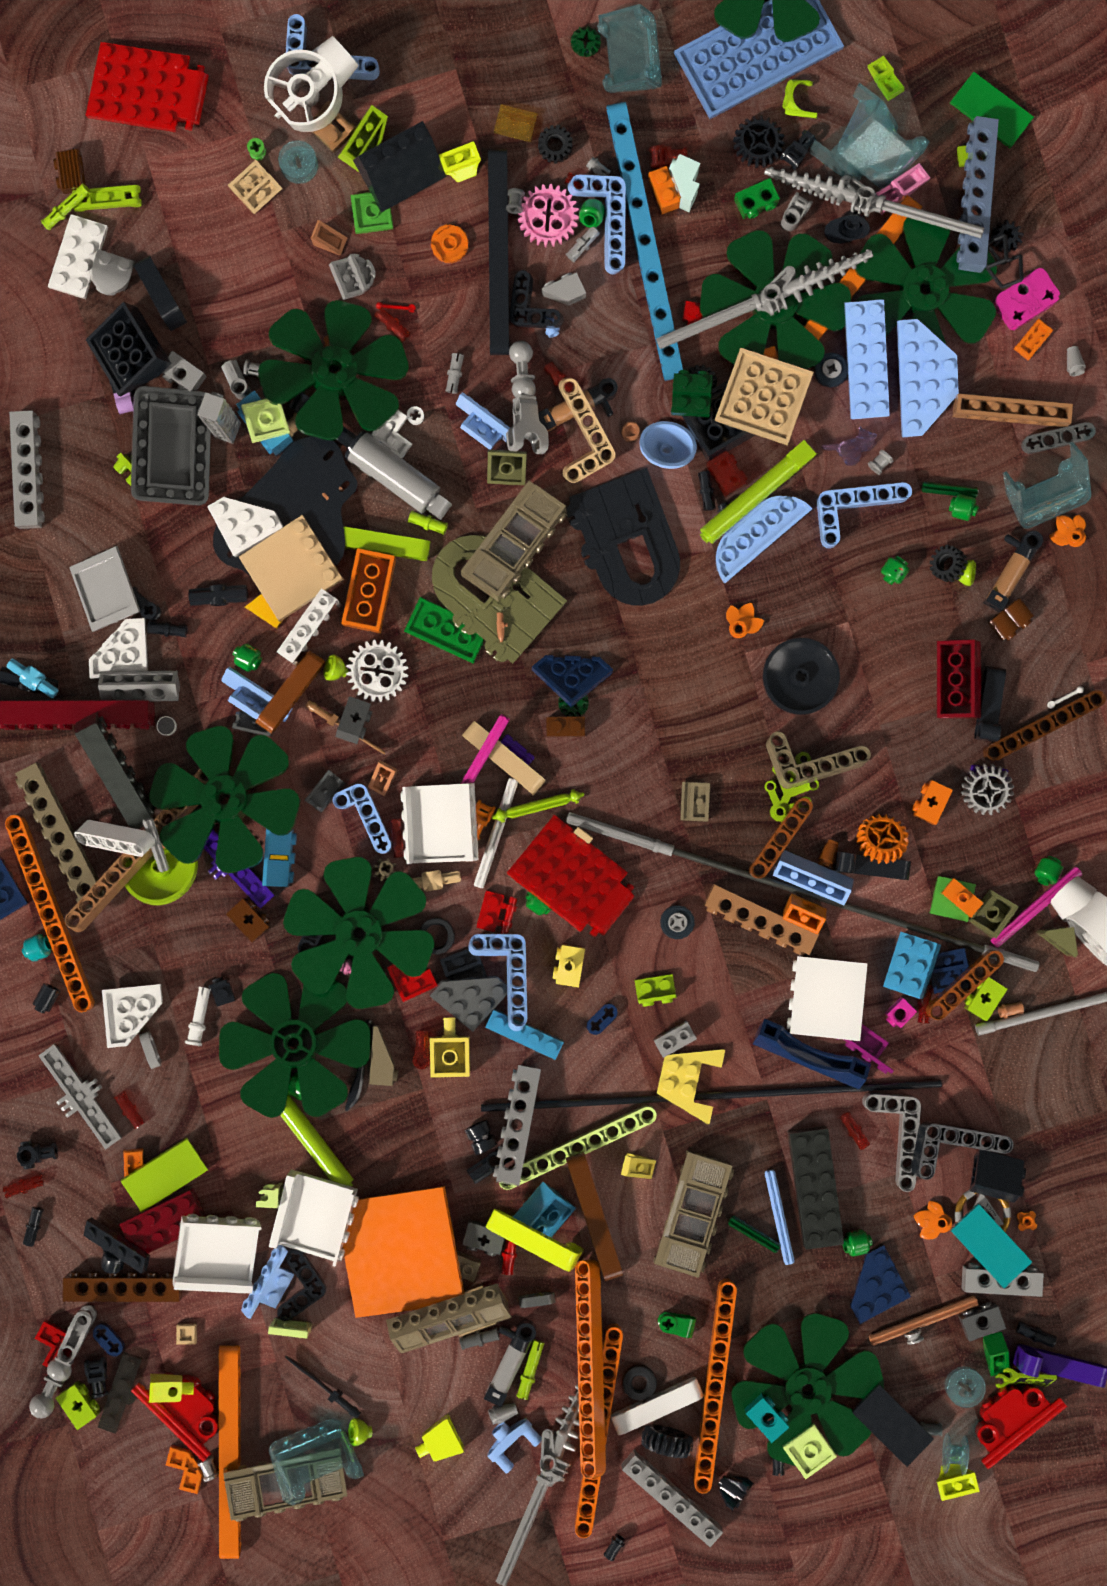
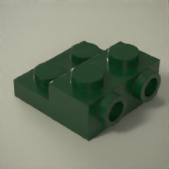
M680 370L678 373H674L671 415L710 417L712 375H709L706 371L690 374L687 370Z

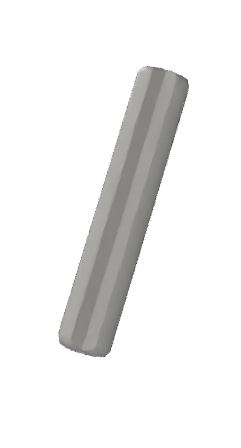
M151 817L143 820L145 831L153 835L156 841L151 849L160 872L169 870V865L154 820Z

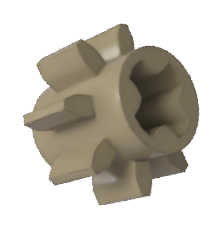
M389 858L386 861L379 859L377 861L378 865L372 867L376 870L373 877L377 876L380 882L396 872L393 870L396 864L389 862Z

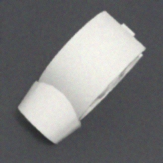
M332 36L312 51L292 50L279 56L267 71L264 83L265 97L278 111L275 116L278 119L283 117L294 130L300 132L320 130L330 124L337 116L342 104V86L359 65L335 37ZM305 60L318 62L306 74H296L291 77L289 82L277 79L286 67L295 62ZM333 77L334 96L332 102L324 114L313 120L311 108L319 101V91ZM304 85L310 86L308 95L301 98L297 97L300 87ZM274 86L288 90L290 97L282 104L289 112L297 105L304 108L307 122H293L289 120L274 103Z
M1077 876L1059 890L1050 903L1061 919L1067 922L1070 927H1074L1075 935L1107 966V897Z

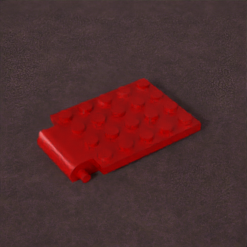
M100 42L86 117L176 132L178 122L186 123L185 129L192 131L193 124H200L209 75L204 73L205 67L202 65H197V70L189 69L191 58L187 55Z
M553 815L508 870L507 874L578 931L581 932L588 924L593 928L589 932L592 937L595 938L598 933L604 936L634 899L632 893L634 886L630 883L626 887L620 882L628 872L594 845L588 844L574 833L575 830Z

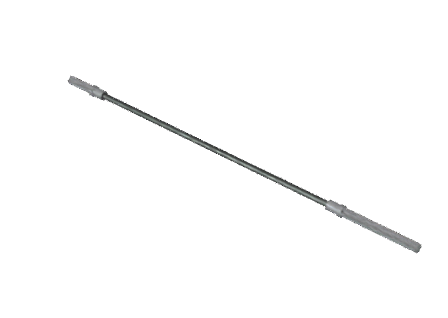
M571 812L567 816L566 822L568 824L647 848L656 853L659 852L668 856L673 854L969 948L982 954L987 950H996L1002 953L1005 963L1033 972H1037L1039 968V961L1005 951L1002 948H995L986 944L981 946L849 903L842 905L811 891L768 877L754 878L750 875L749 871L676 849L674 845L662 842L659 839L646 837ZM991 954L989 958L997 961L996 954Z

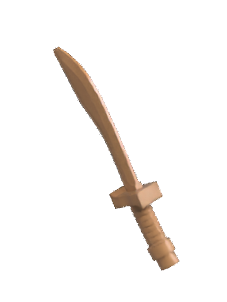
M310 700L307 702L305 707L311 712L317 713L327 720V723L331 726H334V724L339 726L340 722L337 721L339 718L334 713L330 714L320 708L315 702ZM359 738L360 740H362L369 746L373 747L380 753L386 754L384 750H382L375 744L371 743L367 739Z

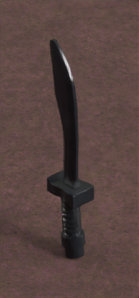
M366 1019L365 1023L370 1031H372L373 1021ZM365 1065L357 1069L356 1077L349 1091L345 1111L351 1109L360 1096Z
M285 1356L290 1363L330 1394L327 1400L331 1403L337 1402L349 1412L348 1414L355 1418L359 1417L361 1412L356 1406H352L341 1396L343 1394L342 1391L339 1389L332 1391L300 1363Z

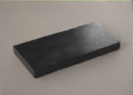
M879 1383L851 1411L906 1467L934 1440Z

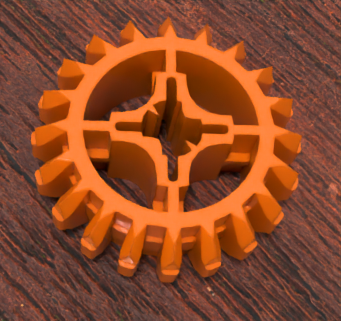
M878 814L876 818L871 815L858 828L859 831L856 835L858 838L857 845H860V851H865L864 857L870 856L871 861L877 859L879 864L884 860L887 864L891 860L894 863L897 858L900 859L903 853L906 852L909 844L907 839L908 833L905 832L906 826H900L901 821L895 822V818L889 819L887 814L884 817Z

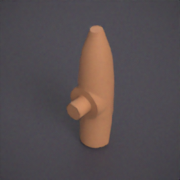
M498 612L496 622L497 634L500 642H503L504 629L508 627V623H504L503 613Z

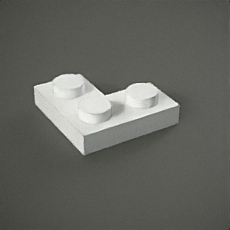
M398 409L397 413L377 431H373L371 435L403 459L412 443L398 433L408 418L407 415Z

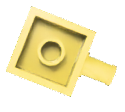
M562 944L561 948L557 947L556 960H559L558 967L554 966L552 979H556V984L579 988L585 953L584 947Z
M444 1017V1035L430 1037L431 1077L470 1076V1037L456 1035V1017Z

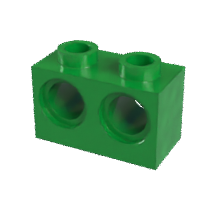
M771 178L735 193L734 197L743 220L746 218L753 219L761 211L766 210L768 212L775 209L780 199ZM767 193L771 196V199L764 200L761 195ZM750 201L754 206L748 208L744 205V202Z

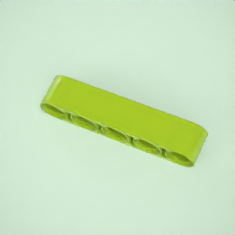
M344 527L346 549L357 550L359 548L396 557L420 561L428 560L430 541Z

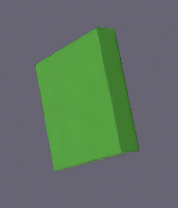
M370 192L350 195L356 234L394 229L391 208L381 213Z
M937 876L929 913L968 922L969 916L941 893L952 879ZM958 881L974 894L976 884Z

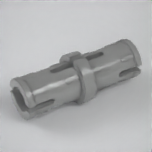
M594 227L589 228L581 238L576 240L577 243L566 253V256L575 263L578 257L585 250L587 251L590 248L589 245L600 235L598 230Z
M452 353L445 389L448 393H450L452 385V394L458 393L459 378L462 377L461 367L464 358L462 354H459L457 362V353Z

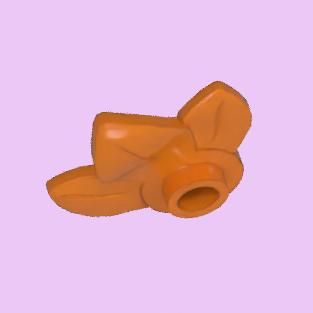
M1079 514L1073 519L1063 515L1056 517L1058 530L1050 534L1049 538L1059 546L1068 544L1072 547L1082 546L1086 540L1084 532L1086 522L1084 518ZM1073 535H1079L1080 538L1075 540Z
M752 603L743 605L739 610L731 605L726 612V619L730 624L729 632L734 638H743L747 633L754 634L759 631L764 623L763 619L754 618ZM741 626L742 631L736 632L735 627Z
M929 1201L928 1210H922L914 1214L915 1221L923 1227L920 1232V1237L923 1239H935L940 1233L948 1232L952 1227V1219L944 1213L943 1207L937 1202ZM939 1220H944L946 1225L944 1227L940 1226Z

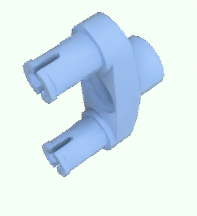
M527 1418L518 1421L511 1427L503 1422L492 1431V1435L497 1440L490 1448L487 1457L492 1462H496L505 1473H508L512 1470L514 1464L503 1452L522 1435L534 1447L542 1441V1437L533 1429L531 1422Z

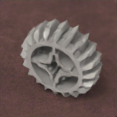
M983 764V769L981 770L979 766H976L977 772L974 773L970 770L971 777H964L968 782L962 783V787L965 788V790L961 791L962 795L965 796L963 798L964 802H969L967 806L969 808L974 807L975 813L979 812L980 809L982 815H985L987 810L989 815H992L994 809L997 813H1000L999 807L1002 806L1006 809L1005 801L1011 803V799L1008 796L1014 795V792L1011 791L1014 788V784L1010 783L1012 781L1011 776L1007 777L1008 772L1006 770L1002 771L1001 766L995 769V765L991 764L988 769L987 765ZM989 776L999 778L1002 784L992 783ZM982 778V783L973 788L975 783ZM987 783L991 788L990 792H988V795L984 790L986 789V787H988ZM1001 793V795L993 801V797L996 794ZM973 795L984 796L986 803L977 801Z

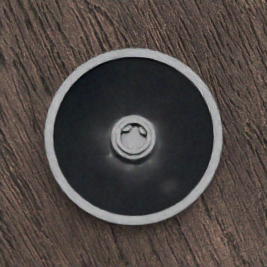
M793 638L779 644L769 654L763 667L762 681L767 696L775 706L790 714L806 715L819 711L833 699L839 686L840 672L834 655L822 643L809 638Z

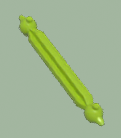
M572 789L570 794H560L510 807L506 811L499 808L496 814L492 816V819L504 823L506 818H516L566 805L570 801L577 804L580 798L584 796V793Z

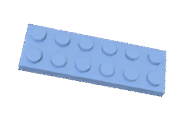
M884 299L846 302L844 305L850 419L890 416Z

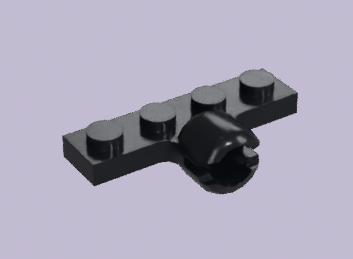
M91 1217L86 1220L83 1236L103 1249L101 1267L105 1272L117 1274L120 1270H123L124 1263L141 1274L147 1271L150 1259L148 1253Z

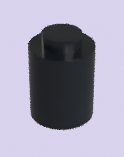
M43 983L32 1003L35 1006L34 1009L43 1014L46 1011L50 1012L61 991L50 984Z

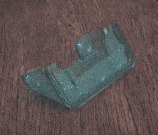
M641 4L598 15V31L607 38L610 73L606 74L603 79L604 89L609 93L660 88L662 80L657 27L652 12Z

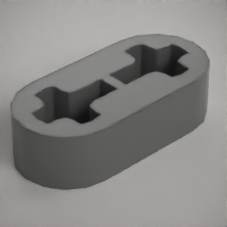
M541 1292L518 1297L520 1308L550 1305L556 1302L555 1292Z

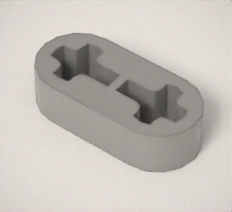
M148 1031L140 1034V1042L150 1068L154 1069L161 1066V1059L151 1033Z

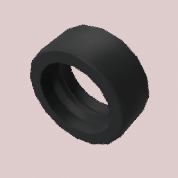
M442 918L429 919L422 924L420 930L427 931L432 925L443 926L447 930L448 939L443 946L434 947L432 954L444 953L454 943L455 932L453 926Z

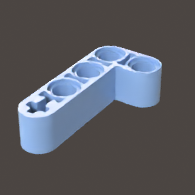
M355 784L336 793L333 797L335 807L347 809L351 806H356L376 852L381 854L390 852L392 841L368 788L362 784ZM359 787H362L365 791L362 798L355 796V790ZM341 795L347 798V803L344 806H340L337 802L338 797ZM365 805H370L373 809L372 813L368 816L364 815L362 811ZM374 822L380 825L378 833H373L370 829L371 824ZM383 833L385 836L381 837L382 841L388 843L385 851L383 848L379 849L378 847L381 844L378 838L374 839V837L380 836Z

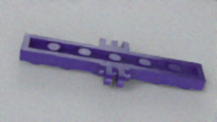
M212 829L204 847L214 859L211 862L213 867L208 872L212 874L215 870L218 871L213 876L215 880L221 875L223 877L229 875L261 909L275 895L267 886H262V881L250 868L228 874L222 872L217 867L216 851L219 835Z

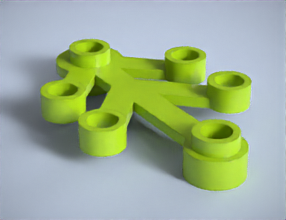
M801 752L795 757L797 765L802 763L800 761L801 756L807 758L806 762L811 761L810 755L806 752ZM767 781L764 788L768 792L773 804L770 809L771 817L775 821H782L794 804L787 805L790 798L809 790H817L819 782L814 781L816 782V788L814 789L810 787V783L790 789L783 788L780 785L783 796L781 801H779L775 791L776 783L774 781ZM768 783H772L774 785V788L772 790L767 789ZM800 802L798 808H808V806H804ZM778 808H781L783 810V814L781 816L777 815L776 813Z

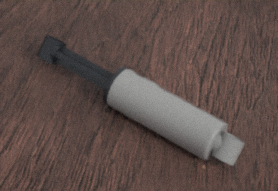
M302 392L293 398L288 407L298 414L300 409L309 400V397ZM343 426V432L336 440L348 448L344 456L345 459L355 464L368 476L373 477L421 514L428 510L440 520L444 517L452 504L439 495L440 487L392 452L390 448L379 442L366 430H363L356 436Z

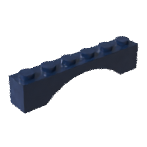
M764 1019L759 1026L753 1041L755 1046L856 1089H860L866 1082L871 1067L870 1063L854 1056L835 1055L808 1046L793 1037L783 1026Z

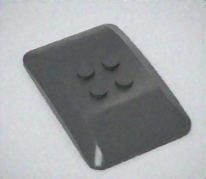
M141 386L135 391L132 429L131 494L136 500L198 506L207 502L209 497L211 431L197 415L205 392H190L189 390Z

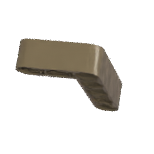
M782 732L772 733L766 742V748L779 784L786 789L860 768L866 764L871 756L870 750L867 747L858 746L796 765L787 738ZM772 739L778 740L780 746L774 745ZM856 753L863 755L864 760L858 759ZM779 757H784L787 763H781ZM839 759L845 760L846 765H841ZM821 764L827 765L829 771L823 770ZM803 769L809 770L811 776H806L803 773ZM785 775L792 776L793 781L786 780Z

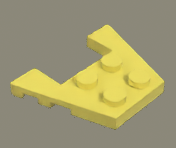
M725 1050L667 1055L664 1057L657 1094L702 1120L704 1123L710 1124L713 1107L694 1103V1097L702 1063L721 1068Z

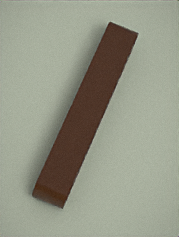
M1100 690L1089 692L1000 738L999 741L987 745L983 750V755L988 761L999 760L1101 707L1106 702V696ZM1093 694L1098 696V704L1092 702L1091 697ZM1076 703L1082 706L1081 713L1075 711L1074 706ZM1059 712L1065 715L1063 722L1058 720L1057 715ZM1042 721L1048 723L1046 731L1041 729L1040 724ZM1026 729L1032 734L1029 740L1025 739L1023 735ZM1009 738L1013 739L1015 743L1012 749L1006 744ZM992 747L998 751L996 757H992L989 753Z
M584 1152L566 1157L604 1280L606 1282L624 1276Z

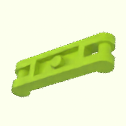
M139 185L89 189L91 193L86 196L87 202L81 201L73 210L75 212H83L95 209L142 206L141 199H139L141 189ZM130 193L132 198L126 199V194Z

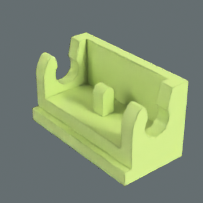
M283 1183L265 1185L264 1189L259 1191V1194L265 1195L261 1196L259 1201H256V1207L278 1208L283 1192Z

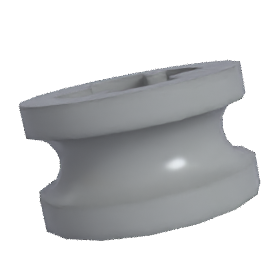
M921 1329L904 1334L908 1338L907 1344H916L924 1340V1337L920 1335Z

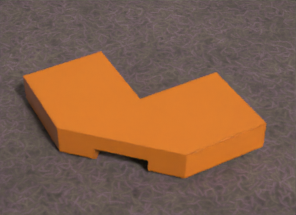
M171 1445L165 1465L184 1470L179 1487L180 1490L198 1494L203 1478L200 1466L197 1465L191 1450Z

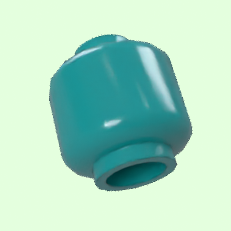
M37 934L24 940L22 948L24 957L33 962L48 957L52 950L48 937L43 934Z

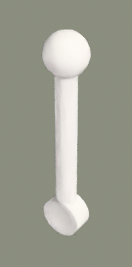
M1078 686L1077 690L1055 701H1049L1047 707L1050 709L1054 708L1056 704L1073 695L1083 693L1084 688Z

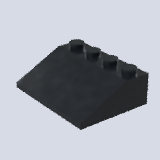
M423 121L364 152L353 160L381 213L446 177L433 139Z
M124 301L86 339L103 371L120 397L158 377L172 364L139 308Z
M729 380L712 389L710 417L682 416L708 463L755 436V434L715 421Z

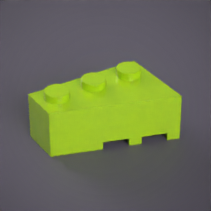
M371 105L338 158L358 171L353 160L381 144L388 116Z

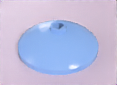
M669 421L656 422L647 426L643 430L639 441L640 450L648 461L668 469L680 468L690 463L697 449L696 440L691 432L684 426Z

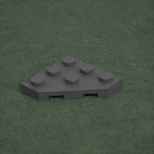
M498 976L485 978L470 977L459 980L444 979L439 982L429 995L473 1032L507 995V984Z

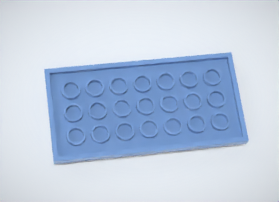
M769 0L763 5L758 29L751 38H738L720 26L674 51V55L709 119L844 48L819 0H806L819 13V26L812 33L794 41L782 42L775 36L772 0Z

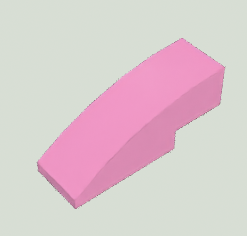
M919 163L894 179L888 186L877 192L876 195H884L886 200L900 203L907 195H911L930 180V176ZM882 210V212L880 213L881 216L885 214L887 211Z

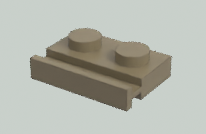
M682 782L680 820L708 822L710 783Z

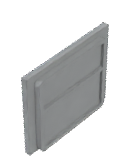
M118 546L69 567L92 632L141 612Z

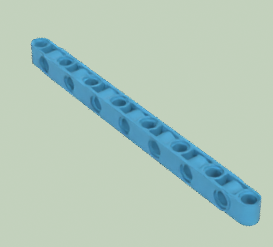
M626 102L607 105V115L620 176L626 185L625 200L656 340L675 331L628 109ZM624 128L626 132L620 134L617 132V129ZM631 164L634 166V169L628 171L624 166ZM639 201L642 203V206L636 208L632 203ZM642 238H647L650 240V243L644 245L640 242V240ZM656 275L658 280L652 282L648 279V276ZM664 312L666 317L659 319L656 317V313ZM656 341L664 380H673L674 373L683 370L678 343L660 349ZM667 348H670L673 350L674 354L672 356H667L664 354L663 351Z

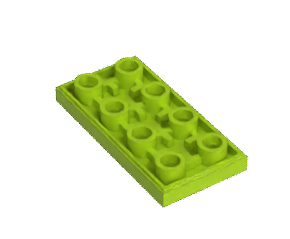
M185 1138L122 1178L121 1183L140 1211L143 1212L208 1171V1168L189 1139Z

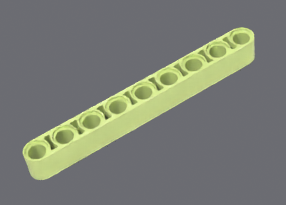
M643 1105L524 1161L523 1167H528L531 1173L528 1176L521 1175L519 1185L566 1164V1157L581 1152L587 1154L653 1123L657 1116L655 1109L650 1105ZM651 1110L653 1116L650 1119H644L642 1117L643 1111ZM627 1118L635 1120L633 1127L625 1126L624 1123ZM610 1126H615L618 1132L612 1136L607 1133V1129ZM593 1134H597L601 1138L596 1144L591 1143L589 1140ZM576 1142L583 1145V1149L579 1152H575L572 1149L573 1144ZM563 1151L566 1156L564 1159L558 1160L555 1158V1153ZM538 1160H547V1167L540 1168L537 1165ZM499 1183L501 1188L505 1190L517 1187L515 1185Z

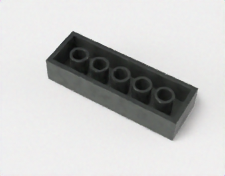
M96 712L76 722L75 735L129 827L140 829L144 827V819L149 817L153 819V814H155L153 808L155 807L150 802V799L146 798L143 784L136 781L134 777L136 773L131 765L128 766L125 762L127 758L123 750H118L115 736L113 733H108L105 719L103 716L99 717Z
M820 1126L787 1131L803 1246L808 1250L844 1245L828 1128Z

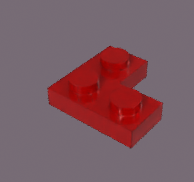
M394 964L387 967L403 1002L438 985L431 969L425 970L420 976L410 977Z
M47 1320L43 1322L34 1338L51 1347L42 1364L45 1367L57 1356L67 1331ZM65 1348L63 1350L64 1354L69 1357L72 1352L71 1349Z

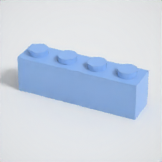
M786 850L780 855L773 876L842 905H845L854 882L853 878Z

